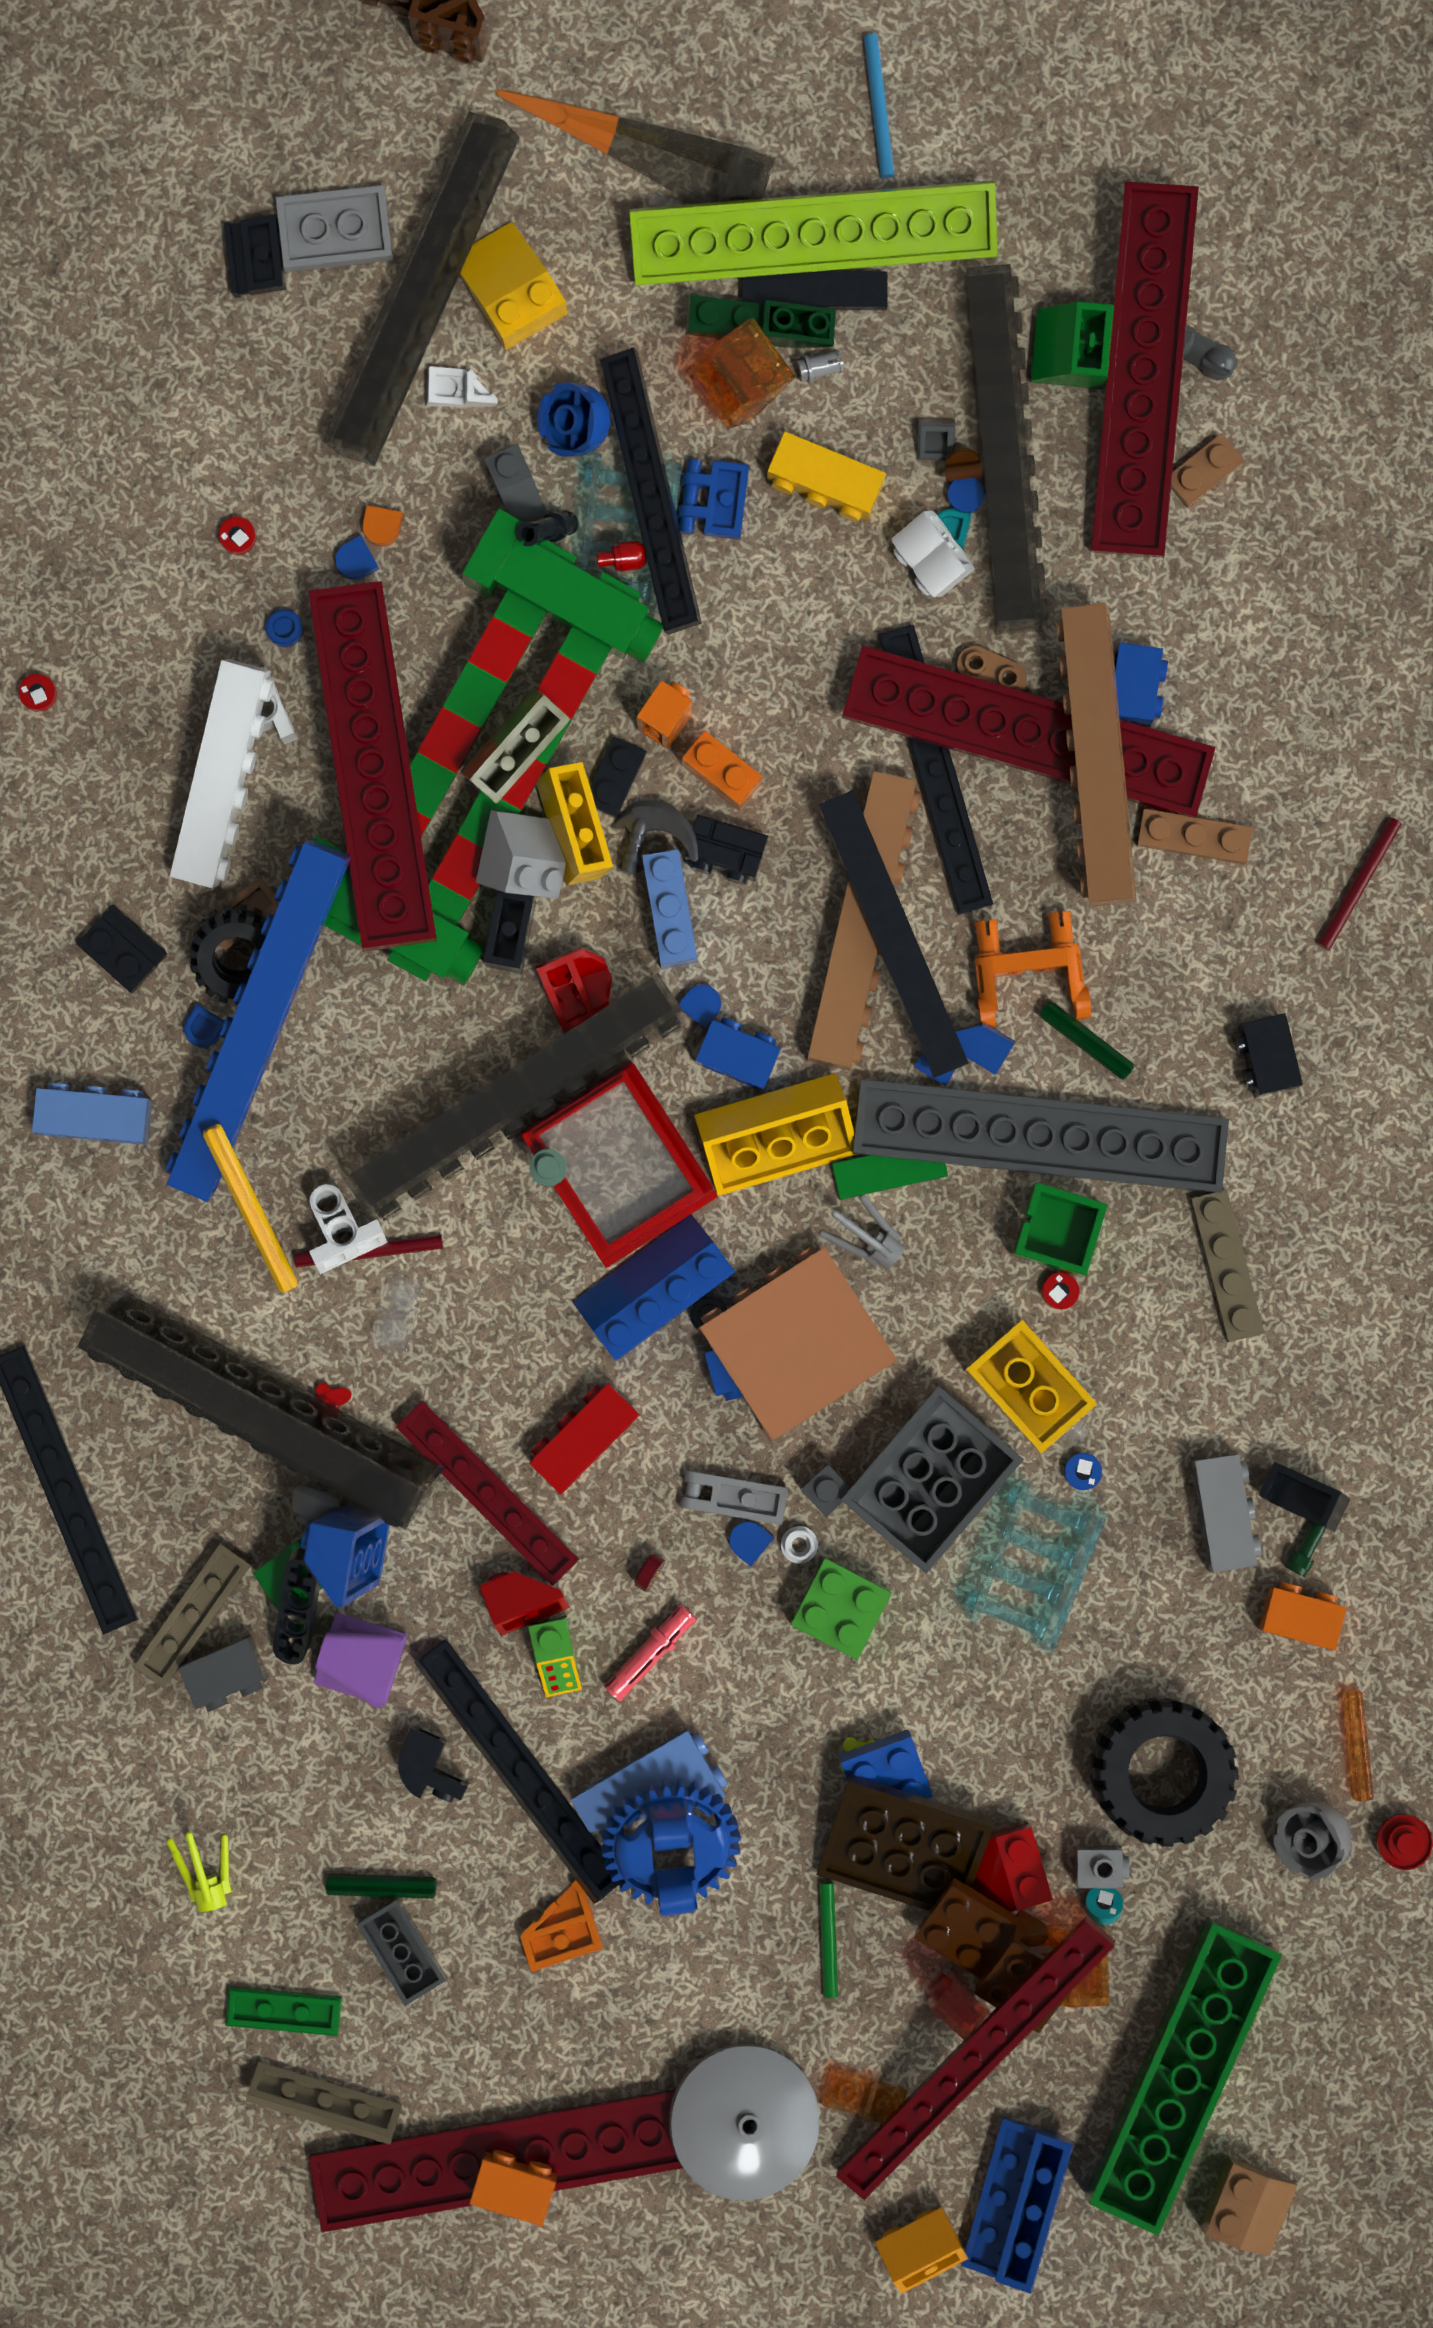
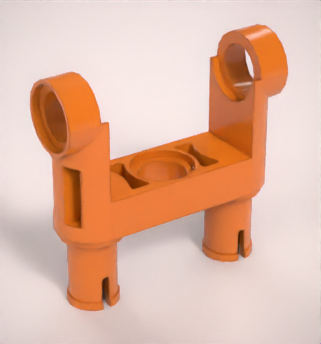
M1062 911V914H1060L1061 926L1058 912L1047 914L1052 946L1048 947L1049 949L1005 954V952L1000 950L998 920H988V935L986 934L985 920L974 923L979 955H976V959H974L978 990L976 1005L977 1010L980 1011L981 1020L979 1023L984 1022L996 1029L995 1011H998L994 977L1022 974V971L1034 970V973L1065 969L1068 999L1072 1000L1075 1019L1091 1018L1090 994L1088 986H1085L1080 947L1073 940L1071 911Z

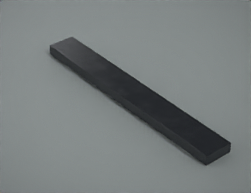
M633 347L602 358L600 361L660 618L664 626L663 630L669 635L702 624L639 354Z
M914 624L878 634L882 651L925 663ZM907 737L957 915L993 906V900L950 750Z
M853 790L820 803L818 808L933 1079L968 1065L969 1062Z
M26 1345L0 1355V1386L103 1635L139 1620Z
M446 1639L414 1662V1664L593 1904L598 1903L620 1883V1880L615 1882L611 1880V1870H606L605 1857L602 1855V1847L593 1835L589 1833L582 1820Z

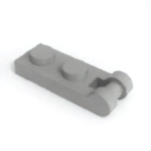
M685 1470L684 1482H687L685 1496H681L679 1507L782 1525L788 1488ZM702 1485L713 1486L711 1501L700 1499Z

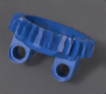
M664 1777L662 1786L656 1788L649 1781L648 1790L645 1792L635 1787L634 1799L623 1795V1807L613 1806V1817L606 1818V1830L602 1834V1855L605 1857L606 1870H611L610 1874L613 1882L620 1880L619 1885L622 1892L631 1888L632 1899L635 1900L643 1893L645 1904L649 1905L654 1898H658L661 1917L695 1913V1910L698 1909L696 1893L699 1892L704 1898L708 1897L706 1887L710 1885L718 1890L720 1888L718 1876L729 1879L728 1867H736L737 1865L734 1855H738L741 1852L738 1844L741 1841L740 1831H738L737 1818L732 1814L729 1803L724 1804L720 1793L712 1796L709 1785L699 1791L696 1780L689 1787H685L681 1777H679L676 1785H669L668 1780ZM693 1801H695V1808L703 1811L709 1817L714 1813L716 1826L709 1825L703 1819L694 1815L692 1812ZM643 1807L646 1819L631 1835L625 1836L623 1824L625 1823L630 1827L633 1821L641 1815L640 1808ZM651 1839H653L655 1851L687 1848L689 1845H692L693 1841L695 1865L654 1871Z

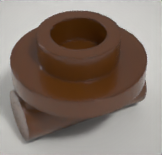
M968 448L956 449L949 453L945 459L946 482L983 477L979 454Z

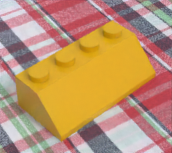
M836 1073L694 1115L718 1196L859 1155L852 1154L855 1134L847 1101Z

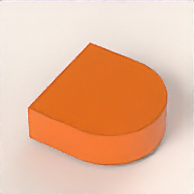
M366 505L363 531L367 540L378 547H386L393 544L400 534L403 512Z

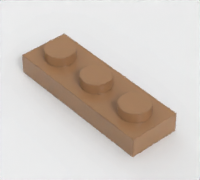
M1143 809L1137 846L1245 865L1248 859L1253 827Z

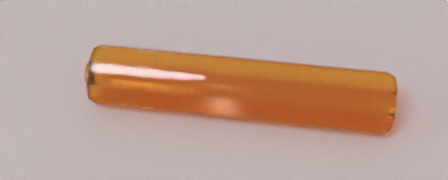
M1357 1689L1346 1690L1342 1692L1341 1698L1352 1798L1357 1802L1370 1801L1374 1798L1363 1693Z

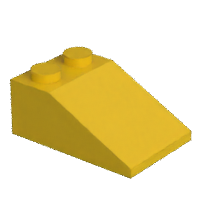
M513 222L506 224L450 257L452 264L505 351L568 314L564 297Z
M1023 1320L965 1370L985 1395L1041 1454L1097 1405L1096 1401Z

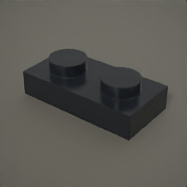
M613 736L590 786L597 811L615 819L618 818L647 755V751Z

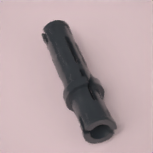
M569 511L562 513L551 512L546 514L544 518L520 524L516 531V536L519 542L525 541L524 546H533L547 540L557 542L563 540L567 535L574 534L579 527V521L576 515L570 517L572 512Z

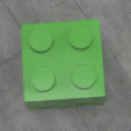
M823 1557L790 1625L858 1660L892 1592Z

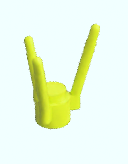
M187 1832L185 1837L197 1876L195 1881H193L174 1840L168 1838L166 1843L188 1888L191 1902H196L198 1912L212 1911L227 1905L225 1894L232 1892L229 1882L228 1835L223 1834L221 1836L220 1881L217 1880L216 1875L205 1876L192 1832Z

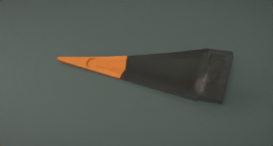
M501 89L496 91L497 95L604 152L693 204L763 199L776 157L731 141Z

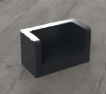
M1277 1462L1273 1463L1259 1493V1496L1267 1502L1334 1533L1350 1501V1498L1344 1493Z

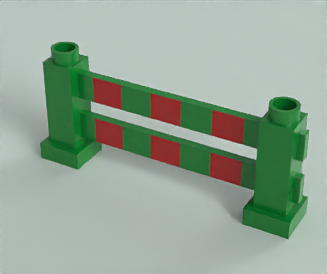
M499 508L462 575L464 585L489 599L495 589L502 591L505 595L410 764L421 838L545 616L566 627L570 632L537 691L544 694L570 718V721L497 804L482 791L479 793L429 883L437 941L388 948L391 950L387 961L425 982L433 973L443 980H446L448 977L465 986L486 948L469 938L470 934L457 926L481 885L476 883L491 810L521 813L609 653L623 660L626 655H629L644 664L664 627L660 621L649 616V607L638 602L642 593L602 572L598 579L574 565L577 560L576 556L548 540L533 546H524L525 541L519 542L516 536L518 526L524 522ZM316 835L314 841L346 854L343 849ZM348 866L324 926L361 946L350 866Z

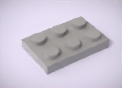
M384 185L276 197L285 273L393 261L387 197Z

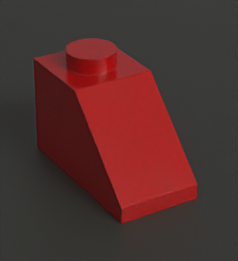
M507 1572L497 1573L488 1578L487 1583L479 1586L493 1625L500 1636L570 1608L561 1590L516 1572L509 1574Z

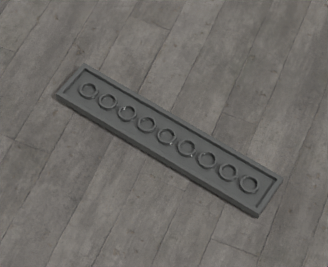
M861 1079L852 1154L1222 1193L1229 1119Z

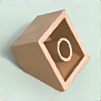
M1227 2155L1199 2226L1206 2236L1239 2250L1270 2256L1298 2185Z

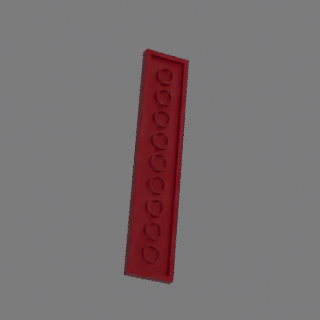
M1125 181L1091 552L1165 557L1199 186Z
M382 581L310 590L308 593L347 853L351 856L349 866L362 952L436 942V930Z
M862 645L842 719L1071 784L1070 766H1075L1076 760L1075 751L1069 752L1066 730L1073 729L1071 715H1065L1063 703ZM1120 720L1127 800L1169 813L1196 818L1216 747Z
M676 2089L392 2139L391 2144L375 2142L310 2154L309 2162L321 2233L473 2206L470 2205V2201L485 2152L493 2154L494 2150L513 2154L516 2157L515 2161L529 2165L530 2161H536L552 2168L551 2172L558 2174L554 2191L683 2169L674 2153L669 2134V2111Z

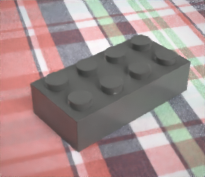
M400 1898L394 1899L357 1923V1927L405 2006L446 1981V1974Z

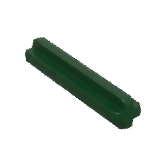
M1048 1001L1039 1012L1041 1019L1118 1078L1126 1079L1134 1069V1064L1053 1001Z
M329 1874L326 1877L325 1891L327 1895L433 1899L437 1892V1881L434 1877Z

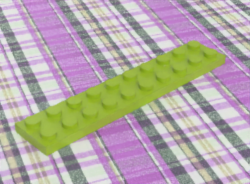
M994 180L629 209L635 286L998 257L996 187Z

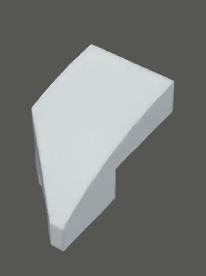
M429 366L427 369L426 406L496 407L498 398L493 393L490 394L477 380L478 376L472 370L467 372L465 369Z

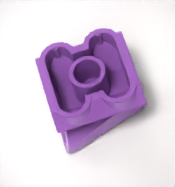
M336 1612L315 1666L317 1673L314 1684L360 1698L372 1707L381 1709L382 1706L386 1705L408 1634Z

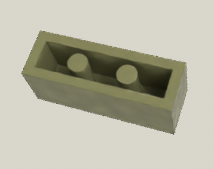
M533 688L460 773L497 804L570 721V718L544 694Z

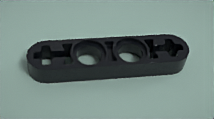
M302 1547L292 1552L285 1566L273 1642L275 1656L280 1661L291 1665L301 1663L311 1645L320 1590L319 1582L304 1561L306 1549H302ZM303 1565L306 1566V1575H301ZM291 1589H300L309 1598H301L295 1595ZM288 1615L299 1617L303 1620L304 1624L300 1625L292 1622ZM290 1638H295L293 1647L290 1646Z

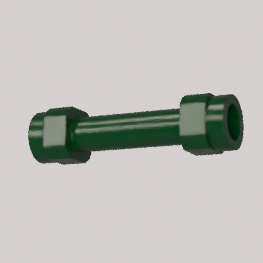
M1312 1522L1298 1551L1292 1550L1285 1568L1305 1578L1314 1563L1311 1557L1326 1528Z

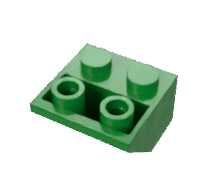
M1077 301L1037 309L1030 383L1103 389L1108 377L1114 305Z

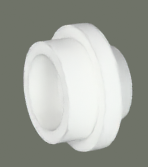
M795 1526L788 1529L781 1539L782 1553L793 1563L801 1564L810 1561L818 1549V1541L815 1534L803 1526ZM798 1537L805 1539L807 1543L805 1550L802 1552H797L792 1548L793 1540Z

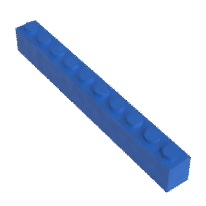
M312 839L305 841L303 846L296 845L289 861V866L294 867L289 881L283 879L275 895V900L280 902L275 916L269 914L261 930V935L266 936L261 950L255 948L248 962L247 969L252 970L248 983L242 982L234 997L233 1003L238 1005L233 1018L228 1016L221 1029L219 1037L225 1039L220 1052L214 1050L207 1064L206 1071L211 1073L206 1086L202 1084L199 1086L193 1099L192 1105L197 1106L193 1119L187 1118L180 1131L179 1139L184 1140L180 1152L174 1151L166 1166L165 1172L170 1174L166 1185L206 1202L214 1196L222 1174L203 1137V1131L212 1125L220 1124L232 1148H234L351 856Z

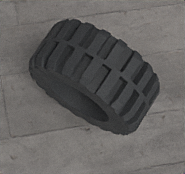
M1165 1698V1700L1145 1699L1143 1703L1137 1705L1132 1703L1123 1708L1124 1712L1117 1717L1114 1715L1107 1722L1108 1727L1103 1734L1099 1733L1095 1741L1097 1746L1095 1753H1091L1090 1765H1092V1775H1090L1096 1793V1799L1109 1819L1120 1830L1129 1836L1137 1838L1140 1842L1149 1845L1156 1843L1162 1847H1173L1174 1843L1180 1842L1184 1845L1195 1842L1194 1837L1200 1834L1206 1836L1214 1830L1212 1825L1218 1819L1223 1821L1228 1814V1811L1225 1809L1229 1801L1234 1802L1237 1793L1234 1789L1235 1780H1239V1769L1235 1766L1234 1758H1236L1234 1748L1229 1744L1226 1738L1227 1734L1210 1716L1188 1703H1182L1169 1698ZM1160 1736L1177 1738L1187 1744L1193 1751L1199 1768L1198 1781L1192 1793L1184 1801L1171 1807H1156L1147 1804L1136 1795L1129 1780V1764L1134 1752L1147 1740Z

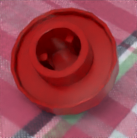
M1406 1813L1395 1814L1384 1820L1378 1828L1376 1835L1377 1851L1381 1858L1393 1868L1404 1871L1416 1869L1423 1865L1431 1855L1433 1847L1432 1833L1428 1826L1416 1816Z

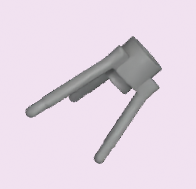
M861 1195L859 1199L885 1232V1235L879 1231L872 1237L847 1217L833 1210L831 1212L832 1217L868 1244L866 1247L868 1251L824 1230L819 1232L820 1237L867 1260L874 1267L880 1264L886 1270L903 1253L905 1246L898 1242L901 1235L890 1227L865 1195Z

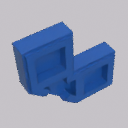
M984 1022L955 1030L966 1058L995 1075L1016 1042ZM922 1053L914 1068L933 1078ZM955 1070L934 1078V1080L946 1086Z

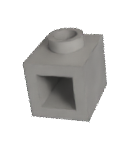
M1074 1846V1884L1077 1888H1123V1878H1129L1130 1862L1129 1856L1123 1855V1850L1120 1846Z

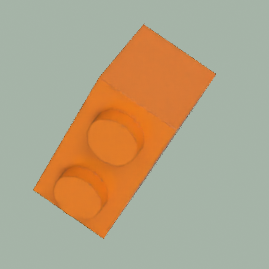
M661 680L637 715L638 731L669 750L693 715L692 700L688 698L690 692L674 681L668 685Z
M705 730L682 757V766L738 811L741 810L762 784V775Z
M1280 1581L1279 1588L1269 1586L1258 1627L1259 1630L1336 1651L1347 1607L1337 1604V1596L1316 1591L1315 1598L1301 1595L1302 1587Z
M494 2150L493 2154L485 2152L470 2205L543 2227L558 2174L552 2173V2168L541 2162L530 2161L529 2165L517 2162L513 2154L505 2151Z

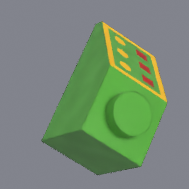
M567 1616L530 1624L528 1627L535 1660L546 1698L583 1690Z

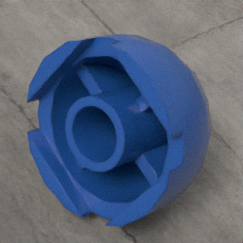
M579 382L557 383L553 386L554 389L551 393L544 395L540 401L537 413L540 436L546 437L547 442L550 444V446H547L548 449L561 457L590 454L602 445L609 434L611 414L608 404L595 388Z

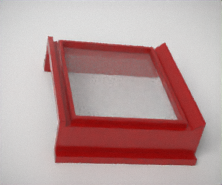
M632 1061L627 1062L519 1131L533 1155L544 1149H552L564 1157L567 1164V1172L564 1179L555 1185L554 1188L606 1268L718 1197L713 1185Z

